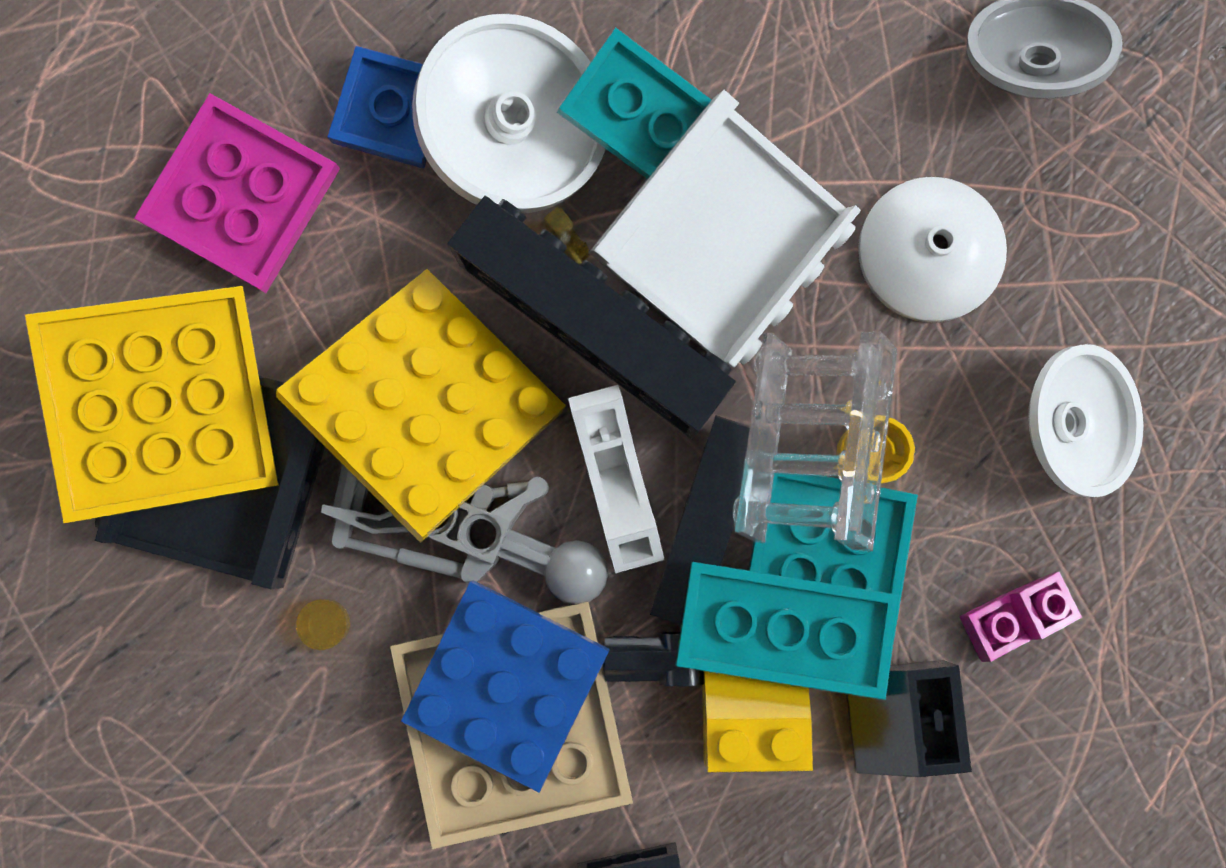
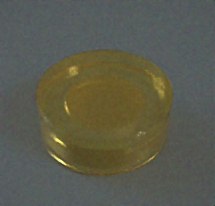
M319 599L308 603L302 608L296 621V630L300 640L306 646L315 650H326L339 645L346 638L350 628L348 612L344 606L332 599Z

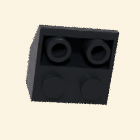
M945 660L890 665L886 700L846 694L856 773L929 777L972 772L959 665Z

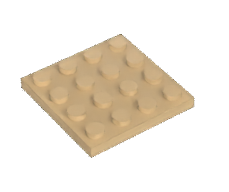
M589 602L537 612L598 643ZM444 634L390 646L404 714ZM603 665L540 793L406 724L432 849L633 804L608 685L605 682Z

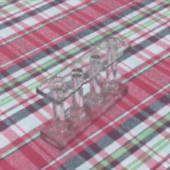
M861 332L859 350H855L853 355H791L792 349L774 333H764L762 349L758 351L755 358L757 383L741 492L733 506V519L736 524L735 532L754 542L765 543L767 523L832 528L835 533L834 539L848 548L873 552L897 348L882 332ZM788 375L852 376L855 380L853 399L848 400L846 405L784 403ZM781 424L846 426L848 430L846 450H843L840 455L777 453ZM774 473L839 476L840 481H842L839 502H836L833 507L770 503Z

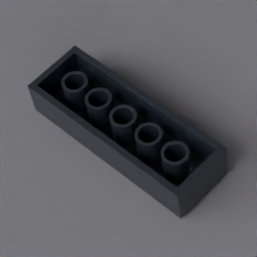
M484 195L447 243L459 266L693 440L736 383L729 376L732 371L731 367L711 352L707 351L703 357L688 346L687 343L690 341V337L673 323L665 321L661 326L646 315L649 307L631 292L624 290L620 295L607 286L605 282L608 277L594 264L587 260H583L580 265L564 254L567 247L555 235L545 229L540 234H537L523 223L526 216L513 204L505 199H502L497 204Z

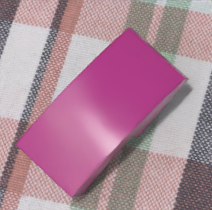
M1060 572L1051 573L959 616L981 662H992L1030 640L1044 639L1082 618Z

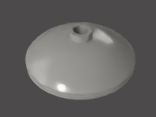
M998 0L984 8L974 18L968 31L966 47L968 58L975 70L996 87L1008 93L1026 98L1059 99L1085 92L1105 81L1118 65L1123 42L1120 30L1113 19L1099 7L1085 0Z

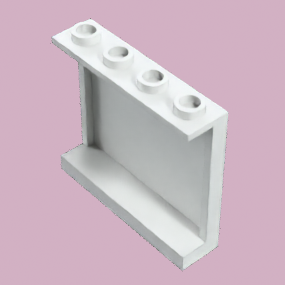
M723 90L711 100L589 251V254L674 325L683 330L704 350L715 354L730 367H735L739 362L745 365L757 353L762 345L758 338L769 324L776 326L787 316L793 307V303L789 299L801 285L804 288L808 287L820 275L824 268V264L820 261L831 247L838 249L848 240L855 230V226L851 222L861 210L856 205L845 208L734 110L739 102Z

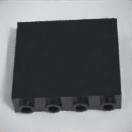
M259 376L278 485L95 518V527L98 530L94 541L116 543L252 581V585L267 589L284 588L325 446L276 397V390L284 382Z

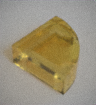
M556 207L544 217L547 231L555 235L566 245L565 253L572 260L581 264L583 260L590 256L588 245L572 229L574 224L562 208Z

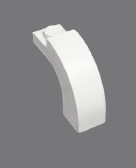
M619 385L568 398L615 573L663 561L664 555L638 464Z

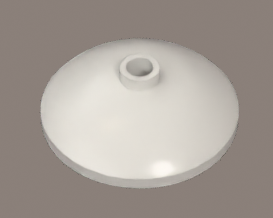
M923 177L897 185L877 201L863 223L858 252L860 267L869 288L886 307L903 317L932 323L959 318L986 301L1002 277L1006 263L1007 247L1001 221L984 197L969 186L952 179ZM936 234L943 235L948 241L947 249L936 247L933 242V236Z
M1095 345L1071 346L1053 355L1042 368L1030 398L1029 431L1034 451L1045 472L1064 491L1080 497H1100L1112 493L1124 484L1132 473L1142 446L1143 414L1135 383L1126 367L1115 355Z

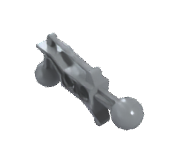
M343 464L334 505H322V513L336 518L332 537V544L336 548L347 547L395 559L397 563L461 578L468 584L473 580L476 582L482 580L498 564L499 559L502 558L545 576L546 586L552 595L563 603L573 605L592 601L600 595L606 586L608 577L606 560L601 552L591 544L575 540L565 542L555 548L512 530L514 523L525 507L548 493V483L541 477H534L530 481L510 483L506 487L491 488L490 486L483 485L475 492L471 504L464 502L449 516L445 526L434 530L427 536L467 553L468 556L465 563L403 548L397 550L351 538L353 526L372 534L407 533L409 531L391 512L381 515L363 512L368 489ZM509 496L510 501L489 512L494 498ZM481 520L490 521L496 529V539L486 549L477 547L471 539L473 526Z

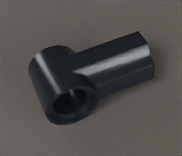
M681 631L660 632L658 636L605 637V647L610 649L605 659V682L659 681V685L699 686L704 684V671L676 666Z

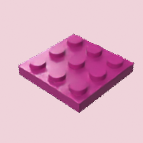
M209 93L134 219L253 287L267 293L340 168L330 159Z

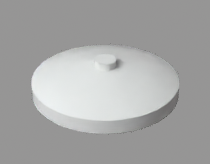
M492 14L477 17L458 25L443 36L430 51L418 75L413 94L414 128L419 145L430 166L452 190L476 205L486 195L497 204L502 199H505L524 214L542 211L565 201L590 179L605 152L603 146L557 113L558 108L591 63L590 60L567 36L555 28L529 17L512 14Z

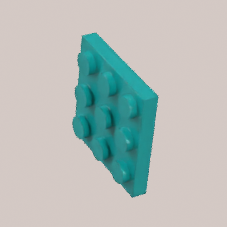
M769 465L764 481L748 571L900 595L897 613L898 620L918 495Z

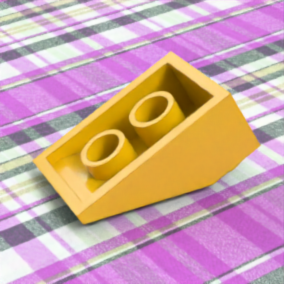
M704 671V684L702 685L704 764L708 772L813 771L812 720L808 687Z

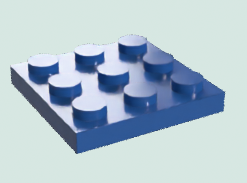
M474 580L470 581L401 722L540 793L610 649Z

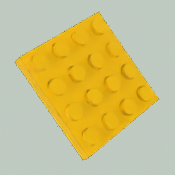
M428 269L423 271L276 390V397L420 543L555 420L566 407Z
M243 286L25 315L63 523L278 485Z

